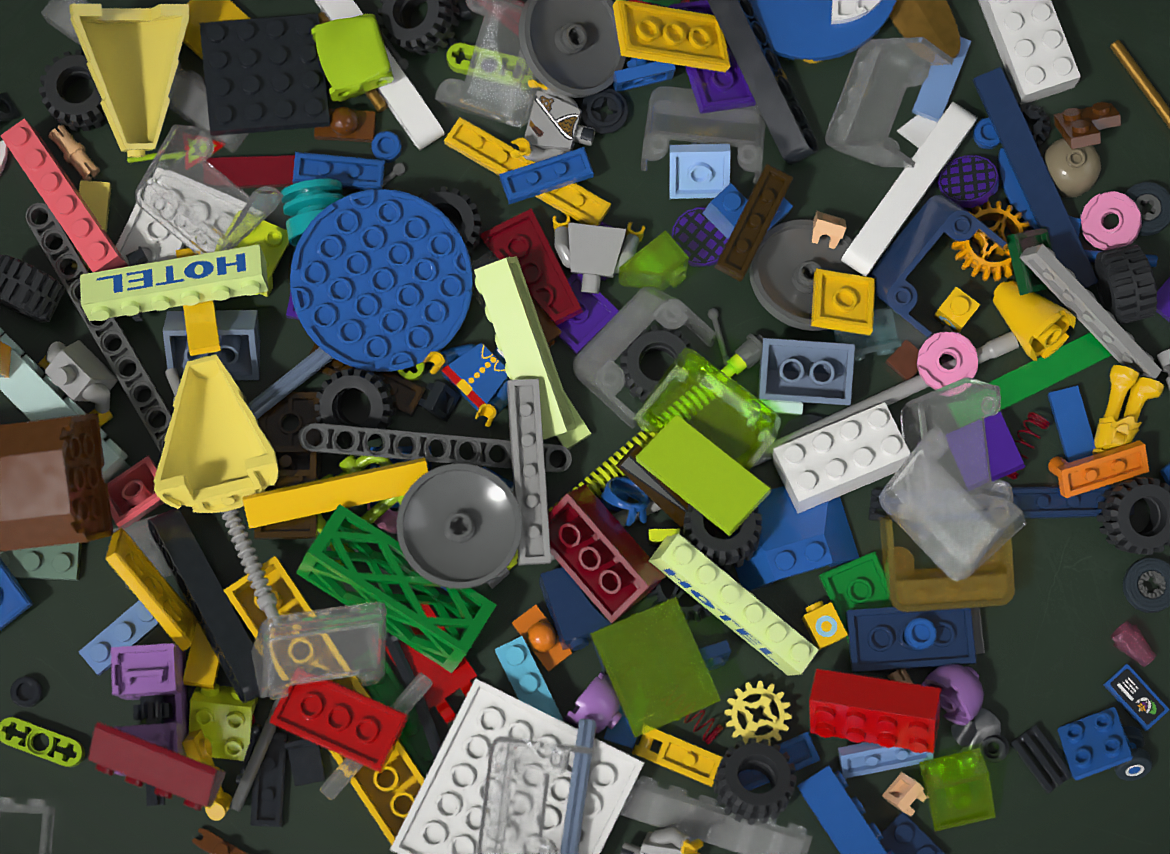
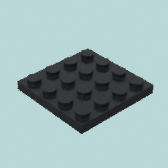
M318 14L200 23L210 136L330 126L325 73L318 56L316 42L311 32V29L319 24Z

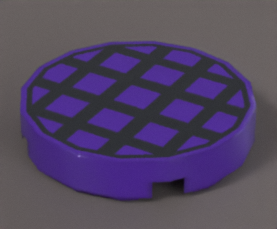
M966 155L956 158L945 165L940 172L938 184L941 195L947 196L962 208H973L989 201L988 197L993 193L995 195L999 186V176L995 165L988 159L980 156Z
M701 207L687 210L678 217L672 232V243L675 253L683 262L695 267L716 264L728 240L703 214L706 208Z

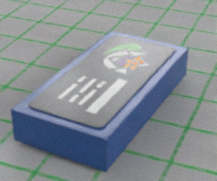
M1125 664L1103 684L1145 731L1169 711V708L1128 664Z

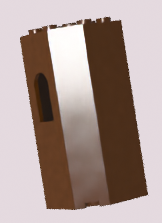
M98 413L0 425V552L89 542L112 536L114 531L108 485L102 477V468L105 462Z

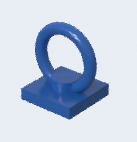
M631 58L627 62V69L614 72L613 87L615 91L621 92L670 80L673 78L676 70L675 64Z

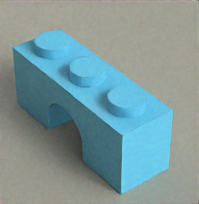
M518 637L494 649L518 699L564 722L523 637Z

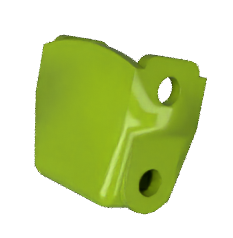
M374 14L335 19L318 24L311 29L323 71L332 86L329 89L332 101L340 102L361 96L375 88L388 85L394 80Z

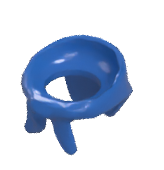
M615 477L610 479L605 486L604 492L600 495V501L609 511L629 510L625 523L628 527L636 520L638 512L640 521L646 523V508L650 505V498L629 478ZM629 497L638 500L639 503L631 504L626 501Z

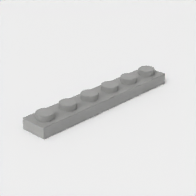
M1041 244L1024 250L1019 258L1122 366L1137 371L1139 373L1138 378H1157L1162 370L1154 362V358L1142 350L1135 342L1134 337L1115 321L1112 313L1105 310L1095 300L1092 292L1085 289L1076 280L1074 273L1059 262L1055 253L1050 248Z
M539 379L508 380L507 393L513 487L522 519L521 539L517 549L518 565L551 563Z

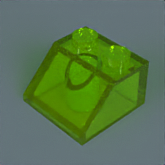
M665 230L619 267V283L624 287L665 290L670 285L675 288L687 277L685 273L688 270L689 257Z
M980 748L919 762L923 786L935 831L996 818L989 773Z

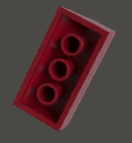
M586 484L567 493L548 513L550 553L611 624L648 595L666 577L663 572L649 562L650 557Z
M99 722L95 726L88 759L97 763L95 770L113 776L115 771L126 775L124 781L141 788L144 782L155 786L154 793L168 799H172L173 794L185 798L183 805L199 811L202 810L203 806L212 808L226 774L225 771Z

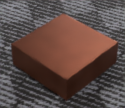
M906 339L885 363L907 381L918 372L917 358L919 350Z

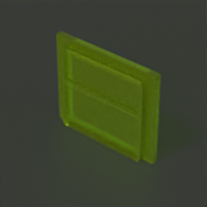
M676 597L638 614H632L624 620L590 634L634 737H638L670 722L679 721L680 718L721 701Z

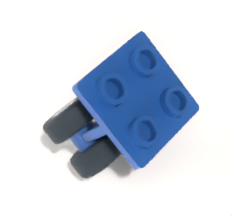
M1115 707L1058 728L1060 740L1074 780H1079L1114 767L1116 775L1120 779L1132 781L1146 776L1152 769L1149 753L1144 749H1140L1145 744L1141 731L1134 726H1122Z

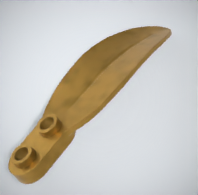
M896 0L890 18L900 34L923 55L938 61H949L956 58L960 51V35L946 0Z

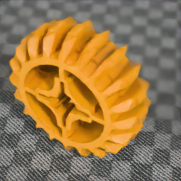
M987 201L983 204V210L980 206L972 208V213L968 211L980 222L985 220L997 221L996 225L989 229L994 233L998 231L997 235L1006 243L1007 240L1004 235L1005 226L1012 234L1021 233L1029 227V222H1019L1023 215L1022 212H1018L1013 216L1011 214L1013 206L1008 205L1006 210H1002V203L1000 201L996 202L994 208H991L990 202ZM979 230L973 235V241L980 247L979 256L972 250L969 240L952 243V249L961 250L955 255V260L965 259L961 266L962 270L968 269L969 266L974 268L971 272L972 277H976L979 271L983 272L982 280L984 281L988 280L990 273L995 281L1001 279V272L1007 278L1012 276L1013 265L1008 247L1004 251L994 243L986 251L989 245L987 243L989 238ZM993 254L1010 257L1001 262L987 261L988 257Z

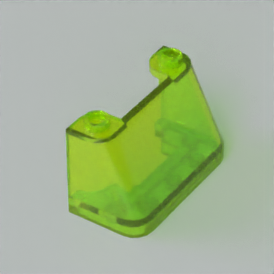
M684 348L676 357L633 418L645 432L659 433L678 415L747 471L754 466L774 442L781 423V419L774 410L689 348Z

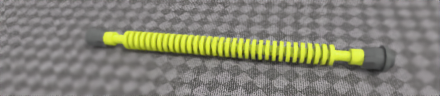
M750 333L746 337L747 340L735 350L736 354L726 361L728 364L717 374L711 370L708 373L709 377L705 375L702 378L703 382L698 381L696 383L697 387L692 386L690 388L691 392L687 391L684 393L686 398L681 396L678 398L680 403L675 401L673 403L674 408L672 406L667 408L669 414L663 411L661 413L663 419L657 416L655 418L657 424L654 421L649 423L652 429L646 426L643 428L646 434L642 431L637 433L640 440L636 436L631 439L634 445L637 443L644 449L676 415L682 419L684 418L687 422L692 419L689 413L694 417L697 414L695 409L700 412L703 409L702 405L706 407L709 404L708 400L713 401L715 399L714 395L719 396L721 394L720 390H726L727 388L724 383L735 373L739 375L744 369L751 368L761 360L763 337L760 334L754 336ZM630 441L625 444L628 450L624 446L620 448L622 455L618 451L614 453L616 460L612 456L608 458L610 465L606 461L602 463L604 470L600 466L596 468L599 475L594 471L590 473L593 480L588 476L584 479L589 489L598 497L602 494L600 488L604 491L606 483L610 479L619 477L618 473L622 477L625 476L615 465L634 446ZM582 481L578 484L579 487L584 485ZM518 550L506 569L496 578L487 582L492 589L518 563L516 561L518 559Z

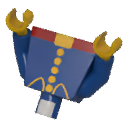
M482 343L478 345L466 344L452 347L442 352L432 351L423 360V363L430 361L435 364L430 370L431 374H436L441 367H444L441 370L443 377L477 410L475 419H478L479 416H486L488 418L485 424L486 427L491 426L495 416L508 405L507 381L510 378L505 370L506 360L503 351H500L498 347L491 353Z

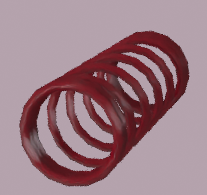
M1029 412L1027 415L1028 420L1023 421L1027 430H1018L1017 435L1021 441L1014 440V442H1019L1035 449L1034 446L1022 439L1019 432H1026L1041 439L1039 435L1033 433L1026 426L1025 422H1032L1042 429H1047L1050 423L1043 416L1035 412ZM1019 452L1020 456L1024 457L1025 459H1029L1027 456ZM1018 472L1007 475L1011 479H1017L1019 476Z
M676 684V687L672 691V694L664 699H660L659 701L664 702L667 699L666 706H670L677 700H679L682 696H684L675 710V715L682 713L684 710H686L693 704L687 716L685 717L684 723H689L695 717L702 713L701 717L699 718L693 729V732L699 731L701 728H703L705 725L711 722L710 726L708 727L703 736V740H706L705 743H707V745L710 744L714 740V738L723 730L724 726L719 724L706 737L707 733L709 732L710 728L712 727L715 721V718H711L698 729H696L706 712L705 709L701 710L687 721L690 713L696 705V701L691 702L685 708H683L681 711L677 713L678 709L680 708L681 704L687 696V692L681 694L679 697H677L675 700L668 704L672 695L678 688V685Z

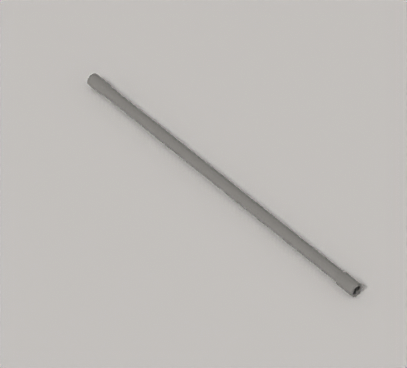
M1010 331L977 348L978 364L1019 348L1014 333ZM950 360L941 366L944 369H953L956 366V360ZM920 375L915 376L734 460L748 470L772 459L773 449L884 402L888 406L930 386L926 385ZM650 499V505L647 506L646 513L649 515L661 508ZM624 509L613 514L622 526H625L629 510ZM639 512L637 513L636 520L640 519ZM550 553L551 561L555 560L553 555Z

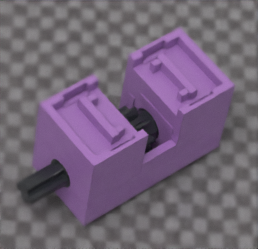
M174 643L111 647L112 695L125 700L140 699V704L133 705V720H141V725L113 726L114 728L186 756L182 741L189 734L187 685L183 684L186 668V650L182 651ZM115 771V774L126 777L125 774ZM146 783L147 806L165 805V797L154 793L155 786Z

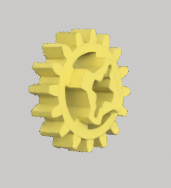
M758 681L756 688H752V685L747 682L745 684V692L738 688L735 689L734 692L738 698H728L727 702L733 707L724 711V715L731 716L732 719L725 724L726 727L735 728L732 737L735 738L741 735L745 744H747L749 738H756L757 743L761 742L762 739L769 740V746H771L770 738L772 737L779 742L781 740V736L778 733L779 730L787 732L789 729L783 724L784 720L792 719V715L784 712L790 706V703H782L780 700L784 695L783 691L775 695L773 693L774 685L771 684L767 689H763L762 681ZM750 695H761L756 702L748 703L743 701V699ZM771 700L777 707L778 718L771 713L769 707ZM758 707H761L763 709L762 715L766 717V720L760 719L756 723L752 721L753 715L749 710L755 711ZM737 711L745 717L747 723L745 729L738 722ZM764 726L773 729L765 735H754L758 728Z

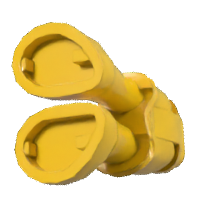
M1122 365L1112 366L1109 375L1111 382L1109 401L1104 417L1099 418L1094 439V445L1097 449H1093V455L1133 442L1142 423H1137L1142 407L1148 399L1160 397L1164 389L1162 383L1150 378H1138L1139 373L1129 367ZM1130 389L1124 416L1118 419L1124 399Z

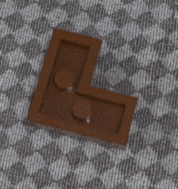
M1099 102L1093 104L1092 107L1082 109L1069 108L1062 113L1054 114V125L1069 147L1076 149L1100 144L1099 130L1120 126L1121 119L1119 112L1112 103Z

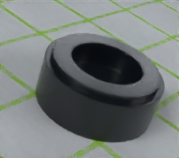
M21 677L12 684L10 696L16 705L23 708H31L41 701L43 688L38 680L31 677Z

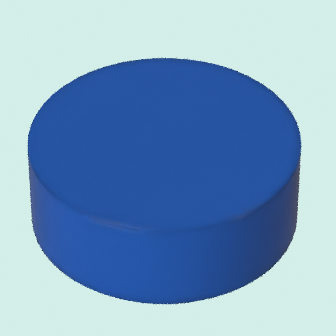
M990 118L980 120L973 131L975 143L983 149L997 147L1000 141Z
M384 131L378 133L372 140L371 147L376 159L385 160V163L395 161L400 156L402 145L396 134Z
M925 618L914 619L905 628V641L913 649H927L936 639V628L931 621Z

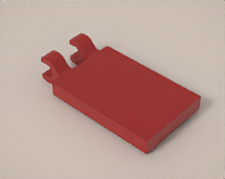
M420 604L426 617H437L428 604ZM410 625L414 634L425 635L419 628ZM439 627L440 629L448 633L444 627ZM381 633L376 634V638L381 643V645L383 646L391 660L394 662L388 648H385L382 644V641L384 640L381 636ZM399 640L398 642L415 675L429 711L436 707L445 722L449 724L456 718V714L445 699L460 689L467 696L472 686L471 681L476 679L478 675L465 657L451 673Z

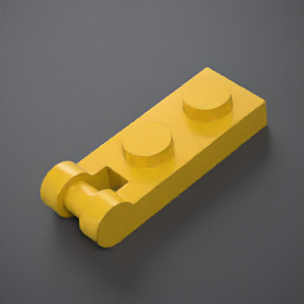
M643 725L640 732L642 734L639 745L634 746L632 754L712 787L716 771L722 759L721 756ZM654 740L662 742L659 753L650 751Z
M202 729L190 732L182 741L186 756L215 767L211 757V743L208 738L204 737ZM222 785L212 808L205 807L209 818L215 821L221 820L225 816L232 802V797L223 791Z

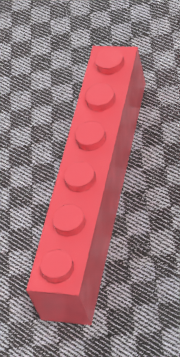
M24 118L0 135L91 271L99 272L128 267L129 265L37 130Z

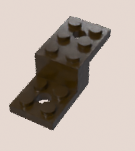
M291 392L260 417V429L275 451L278 465L277 480L274 486L269 485L265 492L322 479V452L305 450L298 441L299 431L307 424L318 423L316 417H319L320 414L319 411H315V404L319 403V399L316 398L317 392ZM291 415L296 416L299 419L298 427L293 431L283 429V420ZM312 428L308 430L305 436L307 443L310 446H316L320 443L321 434L317 429ZM318 514L255 527L254 538L256 540L316 539L318 536Z

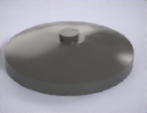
M612 0L526 1L519 20L520 47L531 72L543 85L560 95L578 98L598 93L614 82V72L622 70L626 57L621 56Z
M792 220L781 223L765 234L750 264L749 274L753 291L762 306L781 322L802 330H828L811 326L814 272L818 268L863 276L841 261L853 241L844 234L843 239H840L836 248L832 249L829 248L830 236L822 235L819 238L818 244L812 243L814 220Z
M470 464L444 465L422 475L406 492L397 515L398 541L409 565L427 581L450 589L474 588L496 578L514 558L521 539V513L516 498L509 487L492 472Z

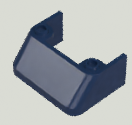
M935 195L925 203L870 271L869 277L875 278V295L926 337L930 338L934 334L909 314L917 304L918 294L916 289L905 279L940 236L946 233L953 240L962 242L972 238L979 230L1004 251L1008 245L1002 238L950 198L944 195Z

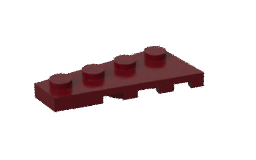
M532 209L480 234L482 242L498 260L517 256L530 296L556 326L583 313Z

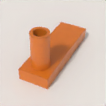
M1140 440L1070 463L1057 456L1052 458L1048 464L1049 471L1058 477L1060 493L1065 498L1149 472L1146 446Z

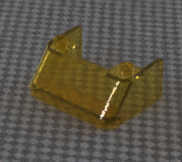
M995 509L997 540H986L976 547L974 552L975 566L914 569V558L911 552L904 547H894L892 519L880 517L883 567L892 605L902 612L1002 606L1009 603L1015 592L1010 512L1003 509Z

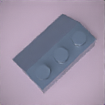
M258 310L215 311L221 351L190 356L184 311H167L163 327L167 368H176L180 379L188 361L204 356L217 355L233 380H259L260 330Z
M763 338L757 398L851 405L855 344Z

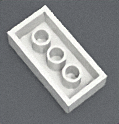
M979 0L1019 104H1026L1075 88L1081 76L1051 0Z
M885 402L773 449V463L797 513L806 511L909 467L911 453Z

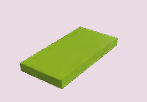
M678 415L636 456V461L729 536L770 494L768 486Z

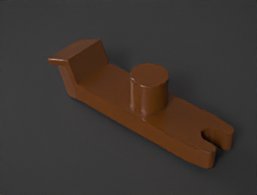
M203 828L198 829V832L203 835V839H192L196 846L209 854H248Z

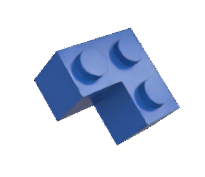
M730 183L708 204L703 214L728 239L747 199ZM783 198L767 232L782 221L793 208L785 198Z

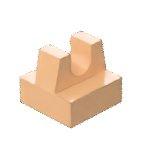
M817 211L813 221L812 243L818 244L819 238L822 235L830 236L829 248L835 249L840 239H843L846 230L845 219Z
M902 772L882 795L890 804L909 816H912L915 812L910 805L916 798L922 802L927 798L923 792L924 788L917 781Z

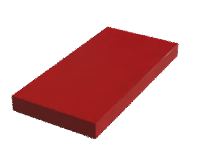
M296 665L269 723L382 774L409 716Z

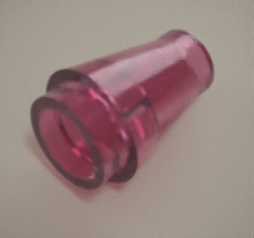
M1128 621L1120 625L1110 637L1114 641V647L1137 661L1142 667L1150 664L1156 657L1155 652L1150 648L1137 625H1131Z

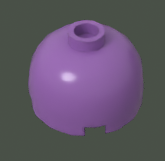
M958 664L939 666L921 684L923 686L941 688L940 706L947 712L943 717L957 725H967L982 707L984 691L979 681V675L970 667H963Z
M601 671L599 676L591 682L577 700L573 711H569L564 720L578 729L580 719H592L596 721L595 733L601 732L607 726L612 730L623 716L619 712L623 703L622 692L619 686Z

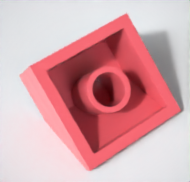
M149 455L107 483L111 516L119 528L126 529L165 503L154 491V478L158 467Z

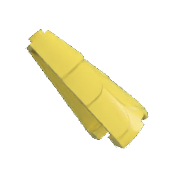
M70 4V20L87 59V67L102 98L100 104L121 152H127V156L130 158L145 157V151L156 148L170 99L168 95L179 63L178 56L189 21V4H159L153 8H102L101 4Z
M217 355L204 356L188 361L173 403L174 412L164 439L165 445L154 478V491L166 504L177 509L181 505L189 506L196 513H217L244 507L242 496L265 492L269 485L274 486L278 477L275 451L258 426L255 416L245 403L241 390Z

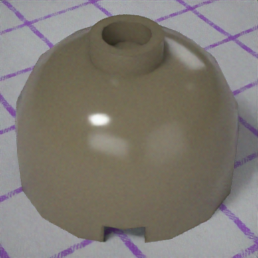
M1064 138L1053 142L1042 157L1059 196L1064 198L1078 197L1089 191L1097 182L1101 171L1100 156L1093 145L1071 149Z

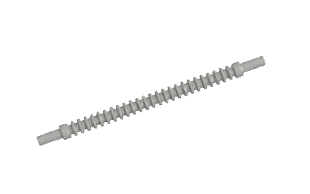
M170 368L165 371V374L176 397L181 379L177 369ZM234 509L221 512L224 513L222 519L227 521L225 526L230 528L228 534L233 536L231 541L237 543L234 548L236 551H240L238 557L243 558L241 565L246 566L244 572L249 574L247 579L253 582L250 587L256 589L254 596L259 597L257 599L259 608L265 611L275 637L284 635L287 631L276 607L278 603L274 593H270L272 587L267 585L269 579L264 578L266 572L260 570L262 563L257 562L259 556L254 555L256 549L251 547L253 541L247 539L250 534L244 532L246 525L241 524L243 518L238 516L240 511Z

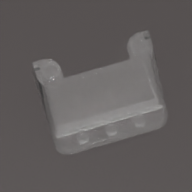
M466 0L470 10L484 16L465 81L454 78L443 81L438 87L435 100L446 107L515 127L524 126L529 122L536 93L540 91V88H531L528 85V80H535L538 83L539 80L528 67L519 42V20L525 3L517 0Z
M668 86L656 88L651 93L649 99L641 170L647 171L648 160L657 161L667 154L669 140L706 144H730V146L738 147V163L744 170L754 172L753 183H756L762 171L766 122L757 103L755 106L700 114L693 89Z
M173 125L136 189V202L140 208L197 255L234 249L277 208L284 195L274 187L263 186L255 190L251 197L248 196L207 162L208 157L214 151V144L211 136L205 130L195 126Z
M966 377L913 399L904 405L900 420L902 437L911 453L910 464L906 468L910 508L915 515L921 517L1001 507L1014 502L1012 487L1008 482L991 480L984 418L994 416L1000 410L1001 395L999 386Z
M936 425L922 438L881 491L879 500L883 510L949 578L959 581L968 578L1013 537L1026 524L1023 512L1014 503L1007 500L997 501L985 511L937 462L947 452L949 443L945 433Z
M381 602L275 616L263 621L252 648L260 697L270 696V699L273 700L281 699L289 695L288 689L290 685L357 675L363 686L378 683L382 680L385 673L387 613L385 604Z

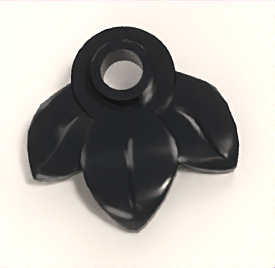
M981 707L975 716V721L971 720L967 725H957L956 723L951 725L954 739L962 746L955 758L961 765L974 768L986 761L998 763L1008 755L1009 744L1007 739L1001 734L1000 720L990 710ZM990 742H996L999 745V749L997 751H990L987 745Z

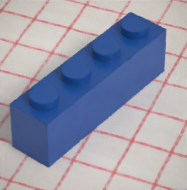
M827 766L798 785L800 793L840 854H894L891 849L885 851L879 840L883 839L875 824L872 822L868 825L862 817V814L866 811L856 796L850 798L845 791L848 784L839 770L833 773L831 768Z

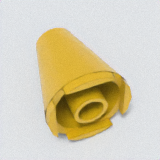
M1015 281L1002 282L994 290L993 303L1027 356L1033 361H1038L1037 356H1042L1044 359L1049 357L1069 338V335L1066 333L1069 326L1074 328L1076 324V317L1070 311L1035 292L1020 295L1017 282Z

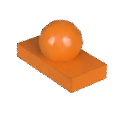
M536 604L512 622V625L548 672L573 654L570 649H562L556 630Z

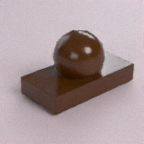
M345 106L329 109L330 126L317 127L314 131V138L319 140L372 143L375 135L376 112L352 110Z

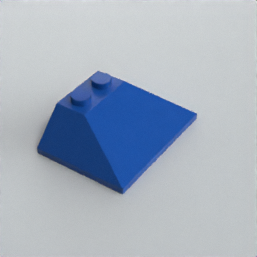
M785 486L770 490V494L758 506V514H761L762 518L758 548L756 551H753V557L749 561L744 559L743 566L737 568L734 564L740 585L750 592L795 575L825 566L833 567L858 559L859 554L840 496L797 513ZM738 527L730 536L724 532L725 538L735 537L740 532V529Z

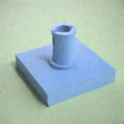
M696 141L691 143V145H670V199L715 198L730 184V144H705L701 141L700 144H697Z

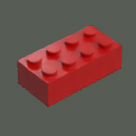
M816 669L809 699L810 733L824 738H844L855 743H874L885 748L899 747L910 749L916 753H934L940 722L941 688Z

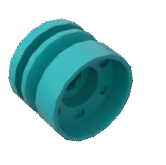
M313 179L292 184L280 192L282 203L285 204L283 206L284 214L291 216L286 221L289 244L297 246L310 222L327 206L344 198L341 195L343 193L342 182L335 179Z

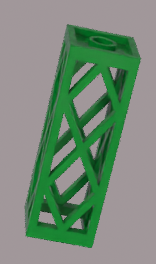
M340 504L307 551L296 572L299 576L451 673L465 657L496 607L495 603L471 588H446L450 597L440 594L434 586H441L427 581L409 565L398 541ZM331 542L336 551H326ZM367 543H377L382 553L373 551ZM343 545L347 546L354 552H346ZM334 560H341L344 567ZM352 561L367 562L372 574L358 573ZM380 568L389 573L390 575L382 574ZM342 582L350 584L357 592L347 591ZM370 583H378L381 590ZM388 584H399L404 594H393ZM412 589H414L421 595H415ZM401 603H409L412 610ZM420 604L434 605L440 618L426 617ZM447 611L459 619L450 618ZM410 625L419 628L425 635L414 634ZM439 627H445L448 633H446ZM456 628H465L461 636L458 634Z

